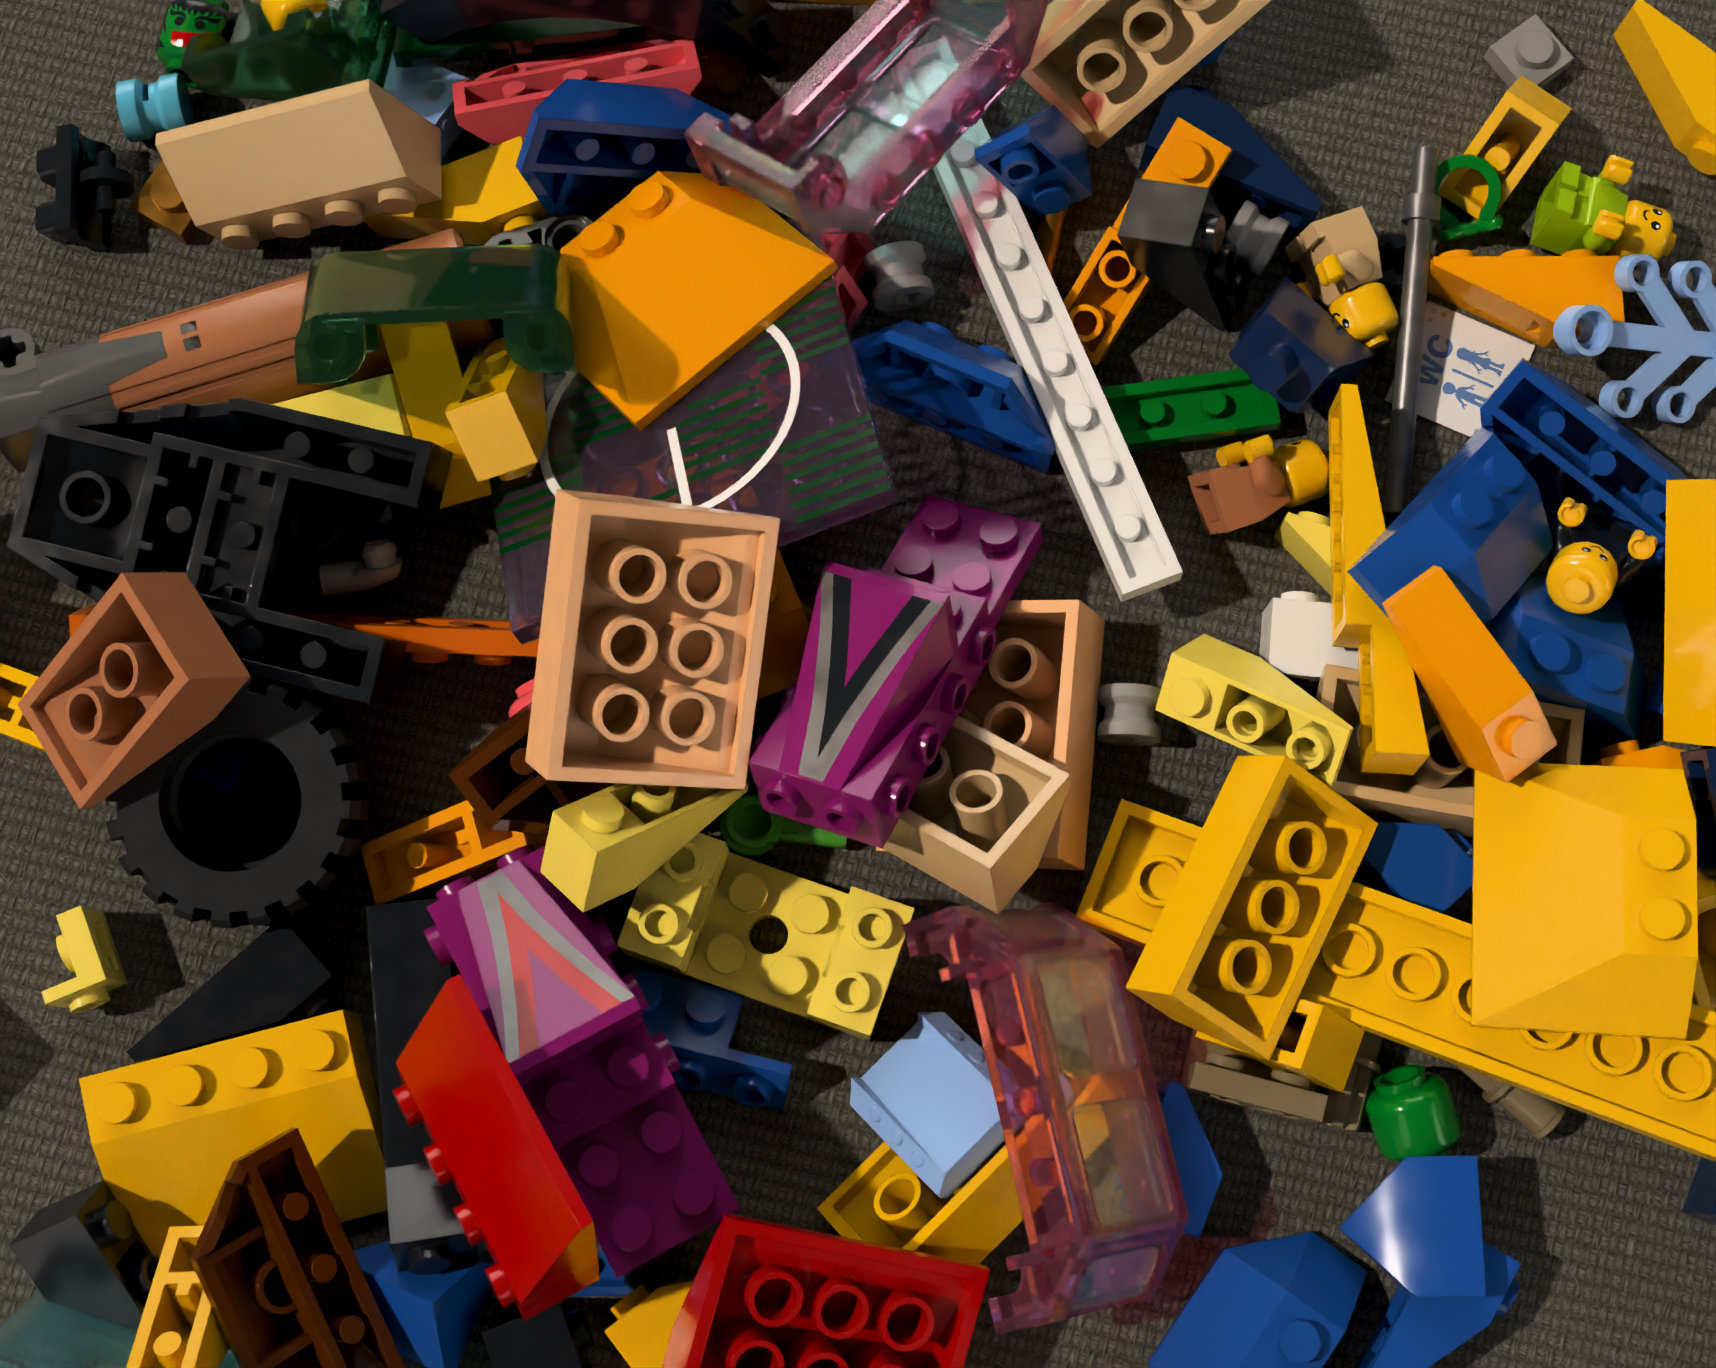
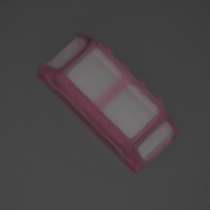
M1047 902L1028 909H1005L999 914L991 910L976 911L969 905L949 906L903 924L910 957H926L939 953L949 962V966L939 969L941 982L959 981L965 978L968 980L1031 1252L1005 1258L1008 1271L1021 1269V1282L1018 1289L1010 1295L988 1299L996 1335L1066 1320L1067 1318L1154 1298L1188 1221L1189 1214L1132 992L1125 988L1129 976L1121 947L1057 902Z

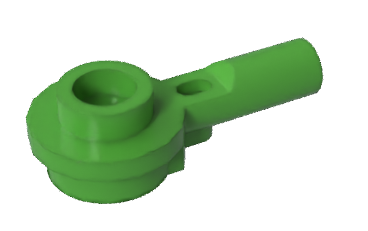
M756 792L744 793L721 813L719 819L720 835L723 841L726 842L727 846L734 853L746 857L760 856L771 851L778 841L840 849L846 848L847 837L764 811L759 795Z

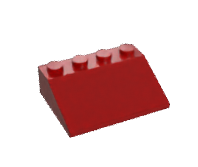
M458 974L445 982L397 1059L396 1065L402 1086L392 1090L408 1125L412 1127L420 1122L423 1123L432 1144L422 1150L439 1185L442 1186L450 1181L454 1183L463 1203L453 1208V1211L469 1244L474 1246L483 1241L495 1264L484 1269L501 1306L505 1308L515 1302L524 1321L600 1280L595 1226L591 1215L461 974Z
M724 1213L674 1322L662 1368H963L990 1269L982 1264Z

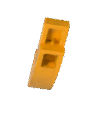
M1178 117L1141 179L1211 188L1233 149ZM1128 201L1113 226L1107 228L1063 301L1089 361L1096 366L1110 349L1154 283L1131 265L1117 236Z

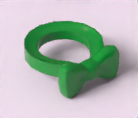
M1473 154L1455 155L1444 160L1438 166L1435 192L1438 196L1443 178L1450 171L1457 168L1469 167L1479 171L1485 177L1488 184V198L1480 211L1479 218L1474 221L1460 222L1441 203L1439 223L1443 228L1438 231V237L1441 242L1462 237H1474L1478 233L1494 231L1503 227V217L1495 215L1501 199V180L1496 169L1486 159Z

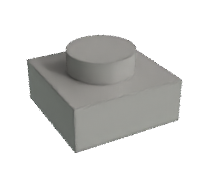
M1537 14L1492 44L1483 57L1509 88L1521 75L1542 88L1567 70L1574 59Z

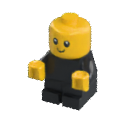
M1567 497L1563 500L1557 513L1558 516L1550 528L1554 547L1549 552L1552 562L1546 577L1547 592L1554 604L1562 610L1574 614H1589L1602 608L1611 598L1615 589L1621 588L1640 574L1648 558L1654 554L1658 538L1646 535L1642 531L1643 529L1617 517L1612 523L1607 520L1609 513L1585 502L1576 503L1574 499Z

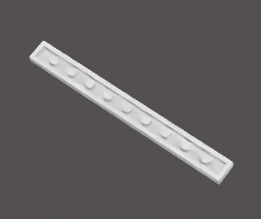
M947 40L891 60V74L1016 362L1023 367L1055 442V452L1120 601L1129 600L1181 580L1182 568L1018 199L975 159L974 150L989 140L990 136Z

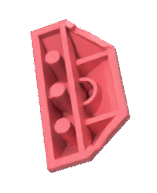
M679 38L673 40V42L662 39L630 41L515 63L483 73L474 81L472 79H464L452 83L454 112L458 126L495 146L520 135L524 139L534 109L566 79L673 88L690 95L701 81L702 74L694 40Z

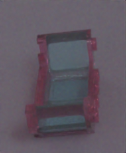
M877 0L755 125L753 121L735 113L728 120L732 132H727L722 120L704 112L683 134L704 178L719 186H732L799 222L803 231L811 235L870 233L889 212L899 205L902 198L914 185L939 163L942 156L969 127L979 121L982 114L1005 89L1017 81L1023 70L1030 64L1049 0Z

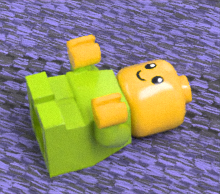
M1610 155L1601 173L1593 178L1581 173V166L1567 161L1562 164L1538 197L1530 245L1560 255L1575 249H1588L1598 256H1605L1606 253L1609 256L1620 255V259L1626 255L1649 254L1658 262L1661 256L1667 257L1671 253L1677 235L1672 232L1673 218L1667 210L1639 200L1628 201V196L1618 190L1617 184L1625 185L1631 179L1633 170L1630 168L1634 167V162L1619 156Z

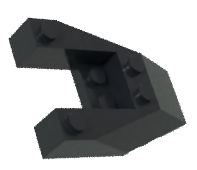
M246 398L229 399L228 402L198 405L187 403L163 405L158 409L128 412L113 410L38 418L7 547L72 589L83 592L97 602L101 600L122 572H185L249 674L365 703L392 705L407 642L267 608L297 483L438 516L453 452L433 442Z

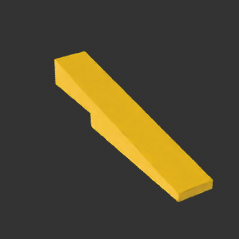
M1341 384L1328 411L1332 647L1358 648L1361 772L1414 775L1430 756L1414 670L1390 619L1347 572L1386 528L1358 385Z

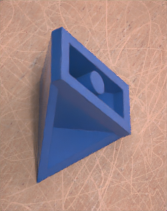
M390 1240L353 1250L399 1354L427 1368H458L490 1286L484 1269L493 1264L472 1260L451 1264L448 1269L440 1273L418 1275L411 1271L398 1272Z

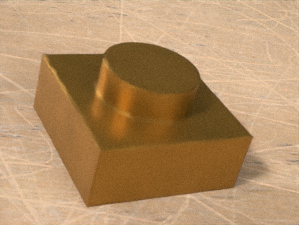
M161 159L129 207L137 217L188 244L198 228L195 227Z

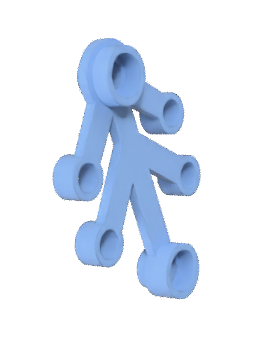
M1626 255L1618 261L1614 270L1616 285L1624 292H1637L1658 326L1612 321L1610 314L1599 305L1570 306L1556 319L1553 326V337L1560 349L1568 355L1595 356L1602 353L1607 347L1655 352L1627 380L1610 381L1601 389L1599 406L1613 418H1631L1637 415L1643 406L1644 399L1690 356L1706 357L1707 359L1681 386H1663L1654 393L1651 400V410L1654 417L1663 423H1684L1693 416L1696 405L1716 387V288L1712 284V273L1706 263L1699 260L1675 263L1668 272L1666 287L1659 276L1658 262L1651 255ZM1636 264H1638L1641 271L1640 279L1637 283L1633 277V270ZM1689 270L1693 276V283L1690 289L1686 284V276ZM1672 295L1679 299L1691 298L1710 332L1694 330ZM1577 322L1580 327V334L1578 338H1576L1575 334ZM1623 390L1625 402L1620 409L1617 398L1620 391ZM1675 395L1677 399V407L1675 412L1672 413L1670 409V402L1672 397Z

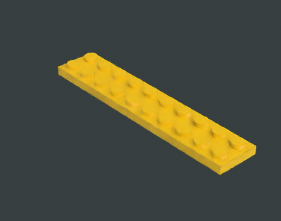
M1121 799L1075 916L1077 923L1145 947L1202 827ZM1351 882L1298 998L1324 1005L1367 1032L1716 1162L1715 1011L1692 1003L1687 1038L1685 1040L1470 1027L1472 924Z

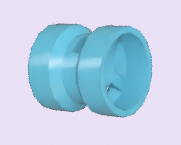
M181 73L160 75L156 82L144 84L139 79L117 82L115 94L118 114L124 133L130 142L151 140L156 132L195 124L190 93Z

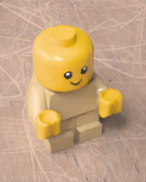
M1363 206L1311 222L1299 234L1300 236L1295 237L1285 247L1291 263L1298 261L1306 275V282L1296 285L1314 301L1322 302L1326 308L1329 307V314L1351 336L1362 342L1368 349L1373 350L1389 341L1387 333L1397 326L1399 316L1386 287L1382 283L1377 282L1382 278L1378 239Z

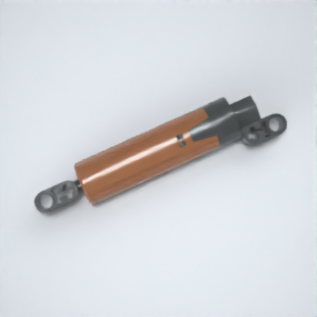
M567 213L563 216H554L534 222L533 225L501 232L493 236L484 245L481 253L482 263L475 265L462 234L451 228L120 328L47 352H43L34 338L23 329L15 327L0 329V452L18 473L26 471L38 418L113 410L128 412L158 409L163 405L183 403L198 405L228 402L229 399L246 398L267 404H275L393 372L376 310L439 293L457 352L490 342L494 332L486 300L495 298L501 307L516 313L544 307L560 249L593 222L582 214Z

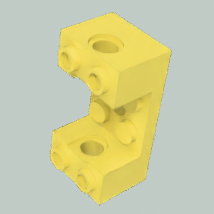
M698 833L638 885L619 936L617 947L633 958L706 984L744 995V997L870 1042L915 908L851 886L850 892L847 894L731 853L725 841ZM764 918L778 919L788 930V939L785 946L773 954H764L757 951L750 941L753 926Z

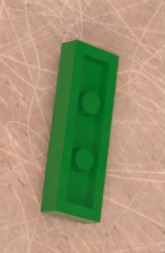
M1242 369L1102 387V391L1129 451L1274 432L1281 425L1277 400L1267 391L1258 389L1252 383L1250 376Z

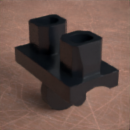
M72 123L58 126L56 144L37 151L36 171L41 181L56 189L55 201L42 203L36 208L35 228L38 233L55 242L75 241L94 252L110 249V215L116 213V199H123L134 193V176L123 169L116 168V154L111 152L109 145L84 137L80 133L79 127Z

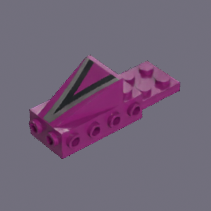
M926 495L881 570L868 567L866 571L827 561L820 575L798 682L787 688L781 700L780 711L767 733L757 737L750 751L749 769L752 772L764 811L883 849L898 820L905 813L910 799L926 770L936 758L939 747L955 718L962 711L967 697L983 668L988 664L993 655L997 637L994 628L1043 542L1042 526L1040 523Z

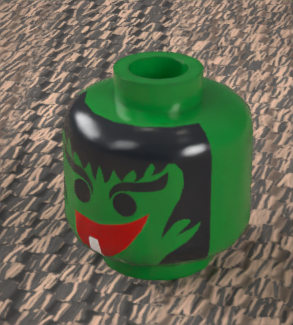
M175 0L166 9L155 50L159 61L166 67V74L181 73L188 87L209 90L214 84L224 83L232 77L243 43L244 30L241 22L229 12V5L224 0Z

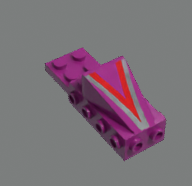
M526 845L503 856L497 862L499 869L477 881H474L472 876L462 877L441 888L436 893L438 901L427 906L435 925L423 932L441 967L453 961L455 962L466 986L591 1215L595 1226V1236L617 1279L721 1222L724 1213L733 1215L740 1211L741 1208L676 1087V1082L671 1073L681 1069V1065L663 1032L651 1037L643 1022L642 1012L649 1009V1005L641 988L631 972L620 978L608 956L618 950V947L604 919L600 914L589 919L585 912L583 913L540 872L545 846L535 850L533 845Z

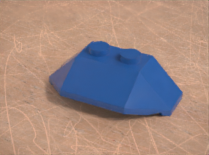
M566 79L534 109L516 167L550 216L577 213L587 218H600L625 198L637 185L646 181L657 171L729 175L741 185L761 135L756 128L678 89Z
M906 319L823 352L819 361L821 383L1047 475L1055 453V442L1023 367L1013 363L1012 357L1003 350L990 345H980L979 348L956 340L955 334L942 325L933 322H923L919 325Z
M1522 358L1480 407L1482 428L1494 433L1536 480L1549 529L1558 516L1557 513L1563 500L1570 497L1576 503L1585 502L1609 513L1607 520L1612 523L1617 517L1643 529L1642 531L1646 535L1657 537L1658 544L1655 552L1648 558L1644 567H1665L1666 480L1688 478L1673 463L1573 386Z
M1482 428L1474 433L1347 572L1388 617L1382 602L1433 565L1442 567L1482 623L1485 624L1499 613L1554 547L1538 484L1522 466L1517 457L1506 448L1494 433Z
M1535 569L1492 620L1484 624L1531 687L1538 701L1585 709L1583 729L1619 742L1637 740L1639 744L1648 681L1621 601L1611 597L1602 608L1589 614L1566 612L1555 605L1548 595L1546 586L1547 573Z
M1311 1231L1222 1248L1147 1361L1148 1368H1323L1346 1332L1367 1270Z

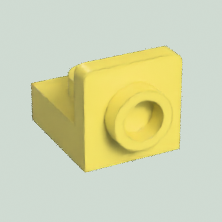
M80 905L56 915L62 932L56 938L59 955L66 968L71 972L75 971L77 977L42 991L45 1005L62 1008L69 1007L71 1014H76L110 1001L108 991L128 984L104 912Z

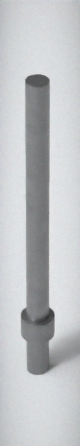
M1420 146L1414 149L1410 194L1403 197L1401 222L1407 225L1383 506V514L1389 516H1399L1409 505L1432 228L1439 224L1441 197L1435 194L1439 149L1431 146Z

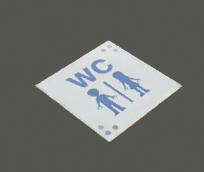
M1427 300L1417 415L1472 437L1474 433L1482 429L1480 407L1522 358L1530 360L1535 345ZM1394 379L1384 400L1391 404L1393 400Z

